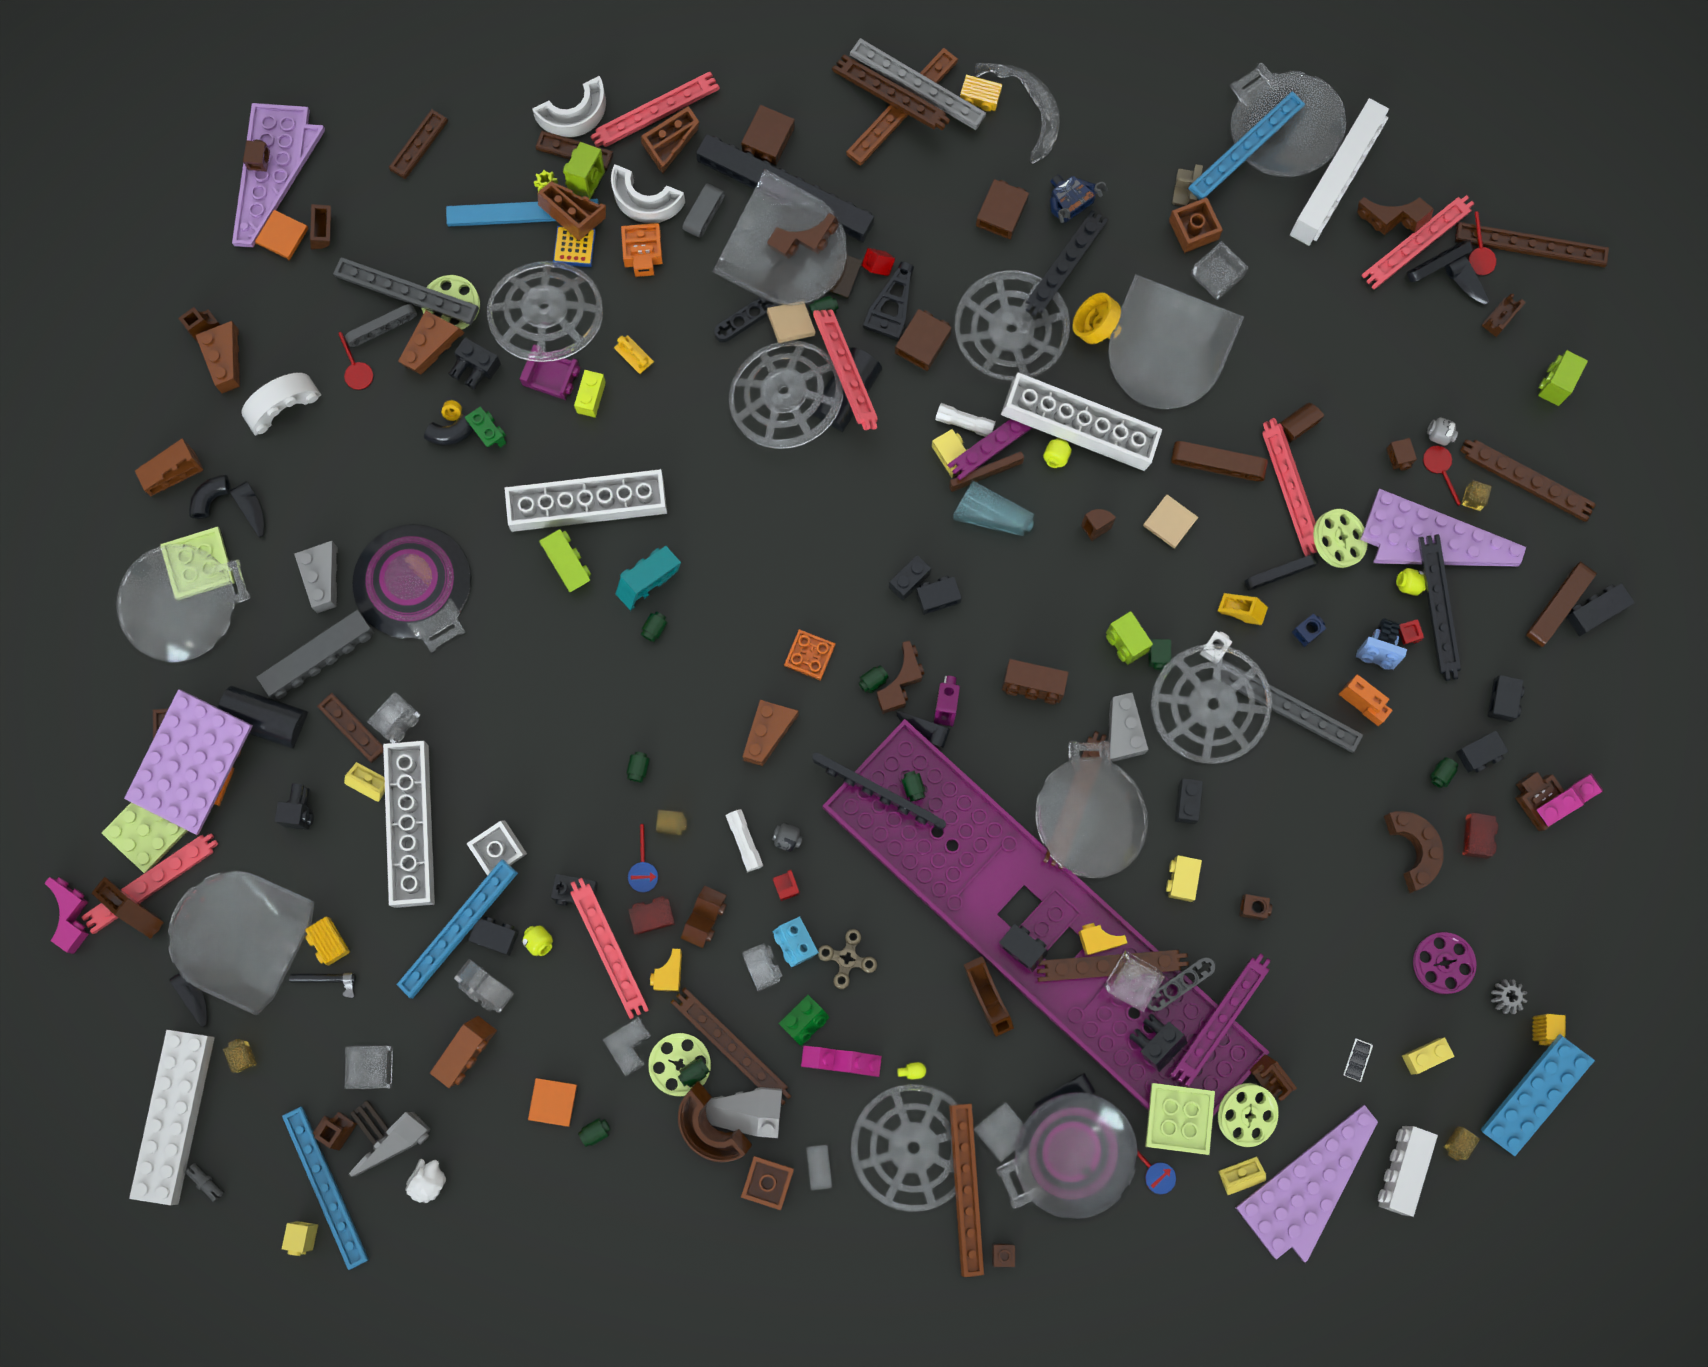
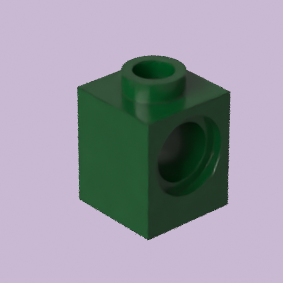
M1151 639L1153 645L1148 651L1149 667H1154L1155 670H1164L1171 664V640Z

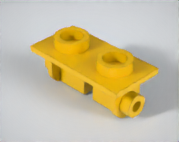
M628 335L618 338L617 341L619 343L614 349L639 374L654 362Z

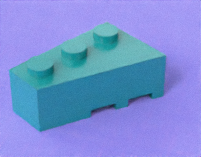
M667 546L661 549L657 548L650 554V557L647 559L642 558L635 564L634 568L631 570L628 568L621 573L615 594L631 611L635 608L634 604L639 598H647L649 596L648 592L656 586L660 587L677 573L681 562Z

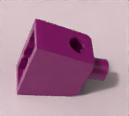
M945 676L944 683H940L934 716L935 724L952 727L954 725L960 686L956 685L957 678L954 676Z

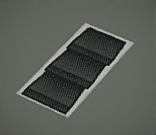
M1355 1039L1344 1076L1361 1082L1373 1047L1372 1044Z

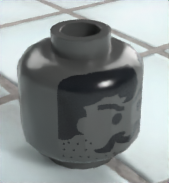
M784 822L780 826H776L771 840L774 841L775 847L791 852L795 847L799 848L803 837L799 836L800 829Z

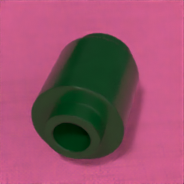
M831 296L815 300L812 304H809L813 319H815L813 316L815 310H833L834 314H836V310L839 309L836 298L832 299Z
M655 612V614L650 613L641 628L642 632L640 635L651 642H655L656 639H659L668 623L665 621L666 617L659 612Z
M879 665L860 676L858 684L864 692L872 693L885 684L889 676L884 668Z
M635 752V755H630L626 772L628 780L643 782V779L646 778L650 762L647 754Z
M1448 757L1440 760L1430 775L1432 784L1439 788L1448 787L1458 771V764Z
M915 771L904 774L901 782L906 797L910 799V802L925 798L926 790L920 773L916 774Z
M701 1058L697 1061L694 1059L679 1070L681 1074L678 1078L684 1087L689 1085L691 1088L698 1081L707 1077L706 1074L710 1071Z
M598 1118L582 1127L578 1135L585 1147L593 1146L609 1136L608 1132L611 1129L605 1119L602 1121Z

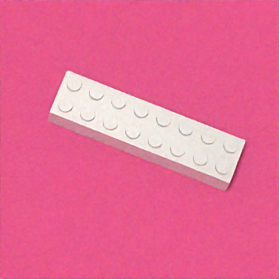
M1370 98L1368 99L1297 219L1290 236L1310 246L1313 240H1318L1322 230L1328 223L1332 213L1335 211L1342 196L1345 194L1359 167L1389 117L1386 114L1389 108Z
M1017 373L1014 377L1001 412L1002 416L1143 471L1152 463L1162 432L1161 428L1021 373Z
M661 469L505 487L508 526L512 532L667 514L664 479Z
M425 741L383 744L389 905L394 908L435 905L429 745Z
M166 1030L129 1199L165 1205L179 1204L215 1037Z

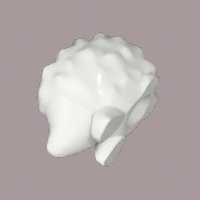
M423 1159L418 1161L415 1170L406 1183L407 1187L405 1189L412 1200L419 1203H428L430 1200H435L440 1194V1190L446 1182V1177L439 1168V1162L432 1160L425 1164Z

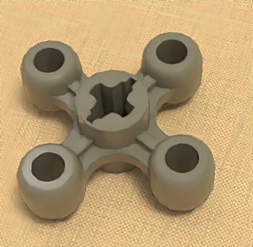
M856 929L847 931L845 935L846 946L843 950H833L829 945H823L818 949L820 960H833L839 964V972L835 975L833 981L838 989L848 987L850 983L849 971L852 968L859 967L866 973H872L877 968V961L873 957L861 958L856 954L855 948L861 941V934ZM855 934L857 939L852 941L849 936ZM828 950L830 954L824 957L822 951ZM847 954H850V958L854 961L844 964V960L841 957H846ZM866 962H872L873 967L867 968L865 966ZM841 977L846 981L842 985L838 983V979Z

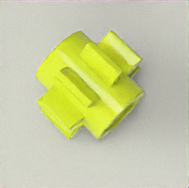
M545 170L540 174H536L537 181H534L535 187H538V192L551 181L558 184V180L554 178L553 172L548 173Z

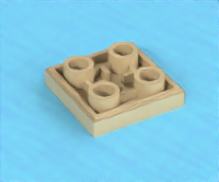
M804 301L767 308V314L778 343L815 336V329Z
M1166 495L1143 526L1175 549L1198 517L1169 495Z

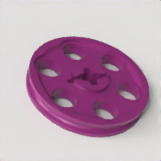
M1440 932L1426 937L1418 944L1413 956V968L1418 980L1427 989L1438 994H1452L1463 990L1473 980L1476 972V957L1471 946L1463 938L1453 933ZM1435 938H1441L1444 941L1442 949L1435 947ZM1455 944L1463 946L1464 952L1462 955H1457L1454 952ZM1422 951L1430 955L1429 962L1424 963L1420 960V953ZM1443 958L1445 961L1455 960V962L1449 963L1446 968L1441 965L1434 966L1442 962ZM1461 964L1468 965L1470 971L1467 975L1461 974L1459 970ZM1428 971L1433 972L1436 976L1433 983L1428 982L1425 978ZM1448 977L1453 978L1456 985L1453 989H1449L1445 985V980Z

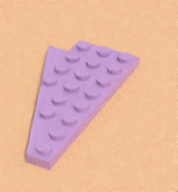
M252 103L247 140L253 141L257 139L266 142L270 149L267 172L248 170L243 163L232 240L234 246L254 247L256 244L255 240L273 210H277L325 132L323 125L308 124L310 113L308 107Z
M1379 489L1376 493L1360 539L1378 547L1374 563L1422 564L1418 537H1424V542L1427 544L1426 536L1431 535L1432 541L1435 543L1434 535L1436 534L1440 536L1444 565L1518 567L1526 550L1525 546L1382 489Z
M1365 1105L1358 1108L1235 1207L1274 1259L1277 1260L1292 1247L1303 1262L1308 1261L1378 1123Z

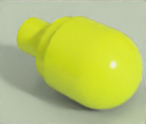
M921 1062L906 1064V1068H897L898 1077L907 1076V1079L911 1080L921 1079L926 1074V1067Z

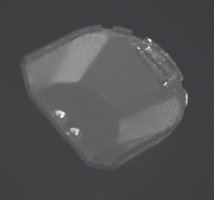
M765 169L712 272L767 301L791 306L806 304L826 294L840 278L847 258L845 231L842 224L838 223L836 232L830 235L826 248L820 251L819 254H816L800 243L797 253L791 256L790 259L771 249L767 241L776 227L792 232L805 231L818 225L829 213L835 216V213L819 198Z
M1135 274L1121 308L1119 322L1110 336L1109 360L1112 373L1125 393L1143 405L1158 409H1172L1189 405L1205 395L1219 378L1244 316Z
M232 871L211 875L195 888L191 887L175 907L168 928V934L170 935V947L168 949L171 960L175 963L180 972L179 974L192 986L247 1012L258 1015L274 999L307 934L305 929L312 924L314 901L251 873Z

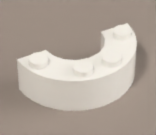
M600 76L583 84L584 98L574 108L559 109L553 106L550 101L532 108L537 123L545 131L566 138L581 136L591 131L601 121L606 109V97Z
M614 164L611 174L614 197L622 212L631 219L642 223H660L675 216L684 206V192L667 185L663 191L656 195H641L633 188L634 179L632 171Z
M287 374L268 382L254 392L245 402L242 408V416L255 436L263 434L272 426L273 418L281 410L294 404L302 403L306 405L313 403L321 396V393L307 374Z

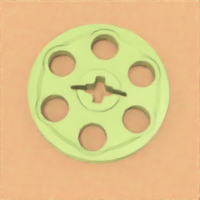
M456 275L442 276L432 281L426 287L477 305L480 309V299L476 289L463 277ZM450 282L452 286L449 290H442V284ZM468 287L470 291L466 295H461L460 289ZM422 308L423 314H424L425 311H428V312H430V313H432V314L435 313V312H432V311H430V310H427V309ZM444 315L441 316L443 320L450 323L451 318ZM459 322L455 326L463 330L466 327H468L469 324Z
M1334 509L1324 513L1317 520L1313 532L1314 543L1320 556L1330 565L1338 568L1352 566L1364 557L1367 550V542L1360 540L1364 526L1353 513L1344 509ZM1341 516L1346 519V525L1341 523ZM1325 519L1331 523L1330 529L1326 527ZM1353 530L1358 533V540L1354 538ZM1323 537L1328 540V546L1323 544ZM1351 548H1353V549L1355 550V552H1356V557H1353V556L1351 555V553H1350V549H1351ZM1335 552L1340 554V561L1335 558Z
M676 1033L664 1037L654 1046L649 1057L648 1066L652 1081L664 1093L672 1096H685L691 1088L688 1085L684 1087L678 1078L681 1073L676 1070L677 1066L668 1060L679 1062L680 1059H683V1064L686 1066L697 1056H704L706 1059L705 1065L710 1071L711 1060L707 1048L700 1040L689 1034ZM686 1039L693 1042L694 1046L690 1051L682 1049V1042ZM666 1042L671 1043L673 1046V1051L670 1054H664L661 1051L662 1045ZM657 1062H662L665 1065V1070L661 1074L654 1072L653 1066ZM710 1072L706 1074L707 1077L699 1081L702 1086L707 1081ZM670 1078H674L678 1082L677 1088L672 1091L666 1087V1082Z
M1244 1083L1237 1085L1224 1096L1218 1110L1219 1127L1224 1136L1233 1143L1243 1147L1257 1146L1266 1141L1275 1130L1278 1122V1105L1273 1095L1267 1089L1257 1084ZM1244 1092V1100L1237 1102L1236 1097L1238 1093ZM1259 1092H1262L1263 1100L1257 1103L1255 1097ZM1232 1109L1234 1112L1233 1117L1230 1120H1226V1112ZM1270 1110L1271 1117L1264 1121V1112ZM1249 1112H1251V1116H1248L1246 1118L1245 1114H1249ZM1240 1127V1136L1234 1138L1233 1131L1236 1128ZM1255 1128L1260 1129V1134L1257 1138L1252 1137V1131Z

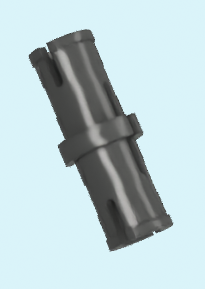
M196 1163L190 1166L191 1169L187 1168L185 1174L197 1184V1189H202L214 1203L219 1199L217 1196L221 1197L224 1192L211 1181L212 1178L209 1175L206 1176Z

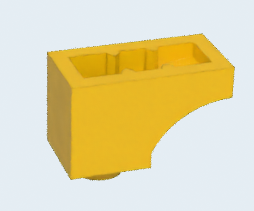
M1224 593L1218 612L1240 619L1245 623L1262 625L1268 607L1257 597Z
M1094 923L1082 926L1083 930L1078 932L1085 956L1127 944L1125 935H1110L1101 929V925L1095 926Z
M672 949L668 962L663 967L655 969L654 973H651L650 986H654L653 989L655 991L680 992L681 949Z

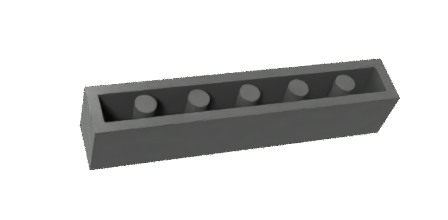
M356 610L256 678L269 697L273 700L281 699L293 687L301 686L308 677L319 674L326 665L334 664L339 656L352 652L355 648L354 646L360 642L368 641L371 635L374 634V631L363 615Z

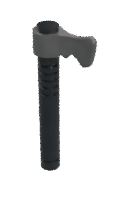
M344 972L343 974H290L289 977L290 982H343L346 988L343 996L349 998L355 996L353 985L356 975L353 972Z

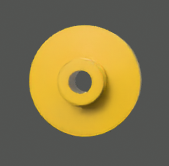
M449 400L443 404L441 413L445 419L455 421L458 420L462 413V406L456 401Z

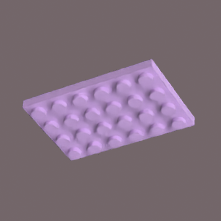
M178 690L124 799L198 835L253 725L183 690Z

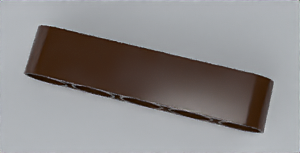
M1176 441L1174 443L1171 462L1176 465L1252 481L1265 480L1268 460L1261 457L1184 441Z
M1580 561L1570 572L1525 636L1540 647H1543L1553 636L1597 573Z

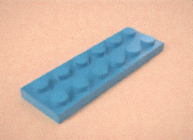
M1559 1034L1480 1130L1512 1155L1516 1156L1595 1060Z

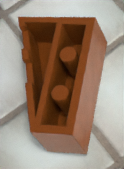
M688 106L641 136V144L662 174L698 131L699 120Z
M552 181L538 192V205L578 241L606 218V205L594 203L588 197L576 195L572 190Z
M425 311L398 362L421 375L464 332L459 327Z
M233 321L196 335L213 382L221 393L240 387L238 362L239 329Z
M182 438L147 463L141 465L135 470V473L144 491L148 495L153 496L204 469L195 451Z
M760 700L742 756L743 760L763 766L780 740L788 732L793 722L798 718L799 711Z
M479 1016L464 1023L430 1074L448 1088L455 1084L459 1085L466 1076L464 1073L475 1064L477 1056L486 1048L497 1030Z

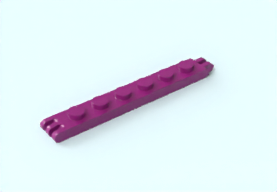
M1010 419L955 458L947 466L952 468L954 465H957L952 472L957 474L959 471H962L957 477L959 480H962L1033 427Z
M1260 953L1256 959L1252 957L1170 1074L1172 1077H1175L1180 1071L1181 1074L1177 1079L1179 1082H1182L1185 1076L1188 1077L1184 1084L1187 1088L1270 969L1267 966L1271 960L1266 958L1263 964H1261L1260 961L1264 957L1263 954Z

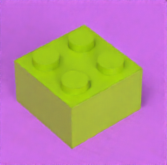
M582 142L579 143L577 149L573 150L569 163H566L563 169L566 179L565 184L574 194L581 197L586 196L590 200L605 173L601 149Z
M1568 350L1562 356L1558 355L1555 361L1549 365L1546 371L1548 375L1546 378H1543L1538 387L1541 389L1538 396L1559 406L1573 392L1588 360Z
M1131 611L1112 622L1106 632L1108 642L1112 646L1115 645L1118 650V657L1122 662L1125 661L1127 665L1147 654L1153 645Z

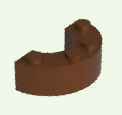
M1406 811L1388 813L1384 816L1389 834L1406 837L1416 849L1415 865L1410 871L1403 874L1409 893H1412L1430 884L1438 875L1443 863L1442 841L1436 829L1423 817Z
M698 1081L684 1096L679 1107L678 1125L683 1139L695 1153L711 1161L730 1162L741 1158L751 1148V1142L740 1129L724 1133L715 1129L710 1124L706 1115V1107L712 1096Z

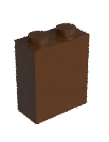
M760 105L741 142L742 151L744 153L749 152L761 160L777 165L795 129V119Z
M994 179L978 214L976 226L1011 240L1028 201L1029 192H1026L1021 187H1013L1003 180L998 181Z
M918 309L896 344L895 354L928 372L950 337L952 327L946 321L934 318L930 312Z

